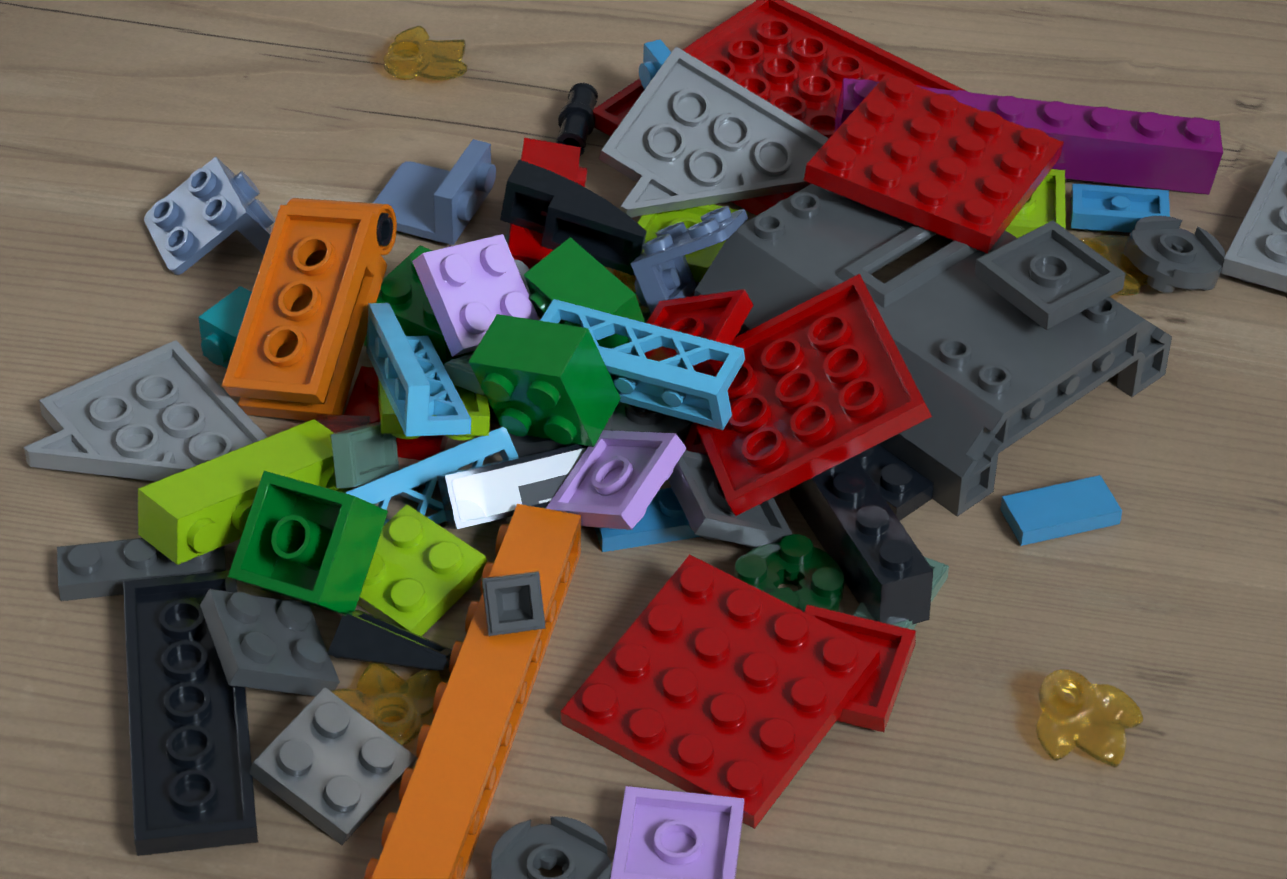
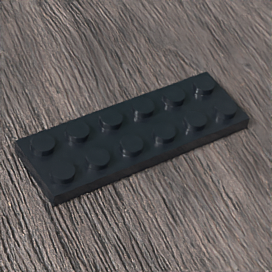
M229 571L123 581L134 842L137 856L258 842L253 777L249 774L252 759L246 687L228 684L200 607L209 589L238 592L237 580L228 577Z

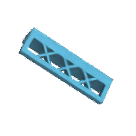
M553 299L540 321L559 323L560 320L580 324L581 327L589 329L621 399L619 402L724 430L732 416L728 388L745 361L744 348ZM614 334L626 336L630 341L612 349L599 346L597 340ZM662 346L675 349L677 353L676 356L659 362L647 359L644 354ZM709 359L724 362L716 377L696 372L692 365Z
M368 303L366 352L405 436L471 434V417L429 336H405L389 303Z
M501 427L489 432V436L474 438L350 490L346 494L356 496L373 505L379 504L378 507L387 510L391 498L401 495L419 503L417 511L425 515L427 507L438 511V513L427 518L440 524L447 521L443 503L431 498L438 480L437 476L460 471V469L471 464V468L482 466L484 459L499 452L503 460L519 456L507 429ZM426 484L422 494L412 490Z

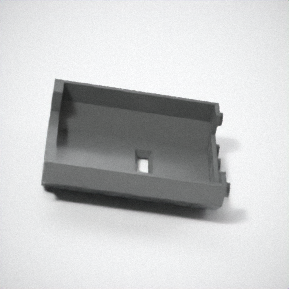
M813 184L785 200L779 201L773 207L744 222L726 240L695 289V296L746 290L753 303V307L742 324L739 333L736 335L737 337L860 274L932 417L879 443V445L933 482L932 499L957 517L994 492L998 454L1117 373H1119L1117 388L1131 397L1135 396L1165 375L1172 340L1171 335L1111 297L1045 330L975 276L976 260L987 253ZM1005 230L988 253L1017 239V237ZM936 235L949 243L885 283L872 275Z

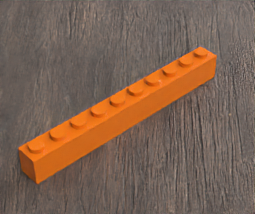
M517 504L509 525L501 524L495 548L497 557L494 563L487 562L485 564L482 578L539 571L546 629L489 636L481 579L480 590L482 595L480 601L472 600L467 611L465 621L466 637L464 642L457 640L451 652L449 663L451 675L448 683L440 682L436 689L433 703V722L431 725L423 724L420 730L416 748L418 760L415 768L407 767L403 773L399 790V801L401 804L398 812L388 813L382 831V853L379 859H370L364 879L465 878L581 555V515Z

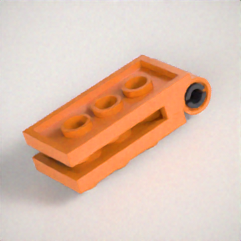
M292 198L287 205H280L222 382V387L229 396L240 397L238 406L247 415L304 421L315 419L318 422L339 424L367 334L368 303H376L387 269V263L381 255L389 254L396 239V216L389 204Z

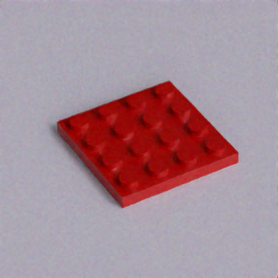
M886 74L806 164L803 181L949 239L967 244L988 254L1059 160L1064 142L1049 137L1042 130L1026 128L1005 120L995 112L981 111L958 102L956 98L950 95L937 94L914 85L908 79L892 77Z
M858 274L735 337L731 345L744 348L745 361L728 388L732 416L724 430L699 423L695 424L726 501L734 515L738 516L865 450L932 417L870 292L861 275ZM721 362L715 373L708 375L716 377L724 362Z
M689 555L560 711L562 725L688 793L744 798L743 823L755 829L841 716L842 708L848 701L853 700L880 664V650Z

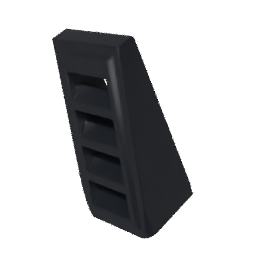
M357 609L342 616L328 655L335 658L438 671L449 667L452 649Z

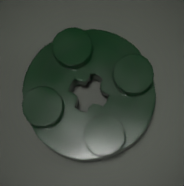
M800 534L787 535L781 542L762 545L751 550L746 555L738 558L735 563L736 578L802 611H805L807 605L839 612L844 592L843 572L838 563L829 554L813 547L812 541L806 536ZM781 584H793L798 586V591H792L788 587H778Z

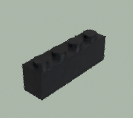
M856 456L790 489L791 499L826 553L840 566L844 575V581L858 603H864L874 621L892 625L909 620L912 621L913 625L929 620L933 569Z

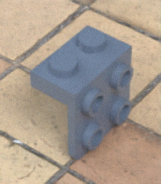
M473 139L451 171L410 161L402 163L373 203L389 204L393 208L396 216L397 231L454 245L494 185L496 166L491 164V143Z
M214 157L202 168L193 172L185 182L169 195L156 202L146 213L144 222L167 268L175 275H180L236 230L260 252L265 254L272 232L270 225L275 222V219L260 200L255 199L260 192L252 180L243 171L235 175L222 161Z
M729 206L715 209L701 216L702 222L687 229L684 222L661 229L656 232L657 238L642 245L644 252L630 264L637 278L635 280L637 297L644 307L649 308L651 314L659 301L685 298L696 289L697 285L685 255L728 239L748 220L745 209L732 213Z

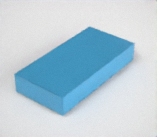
M1101 475L1002 496L1000 507L1003 516L1021 546L1118 525L1121 522L1122 509Z

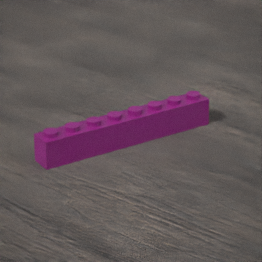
M843 78L835 118V131L879 82L867 79ZM919 86L937 94L950 95L956 98L958 102L981 111L995 112L1005 120L1026 128L1042 130L1049 137L1063 141L1064 144L1060 158L1052 169L1065 170L1066 179L1209 195L1223 155L1220 121L1206 120L1199 117L1189 118L1154 112H1137L1109 107L1067 104L1059 101L1049 102L1014 96H997L971 93L964 90L953 91Z

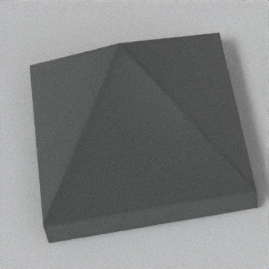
M539 571L481 578L489 636L546 629Z

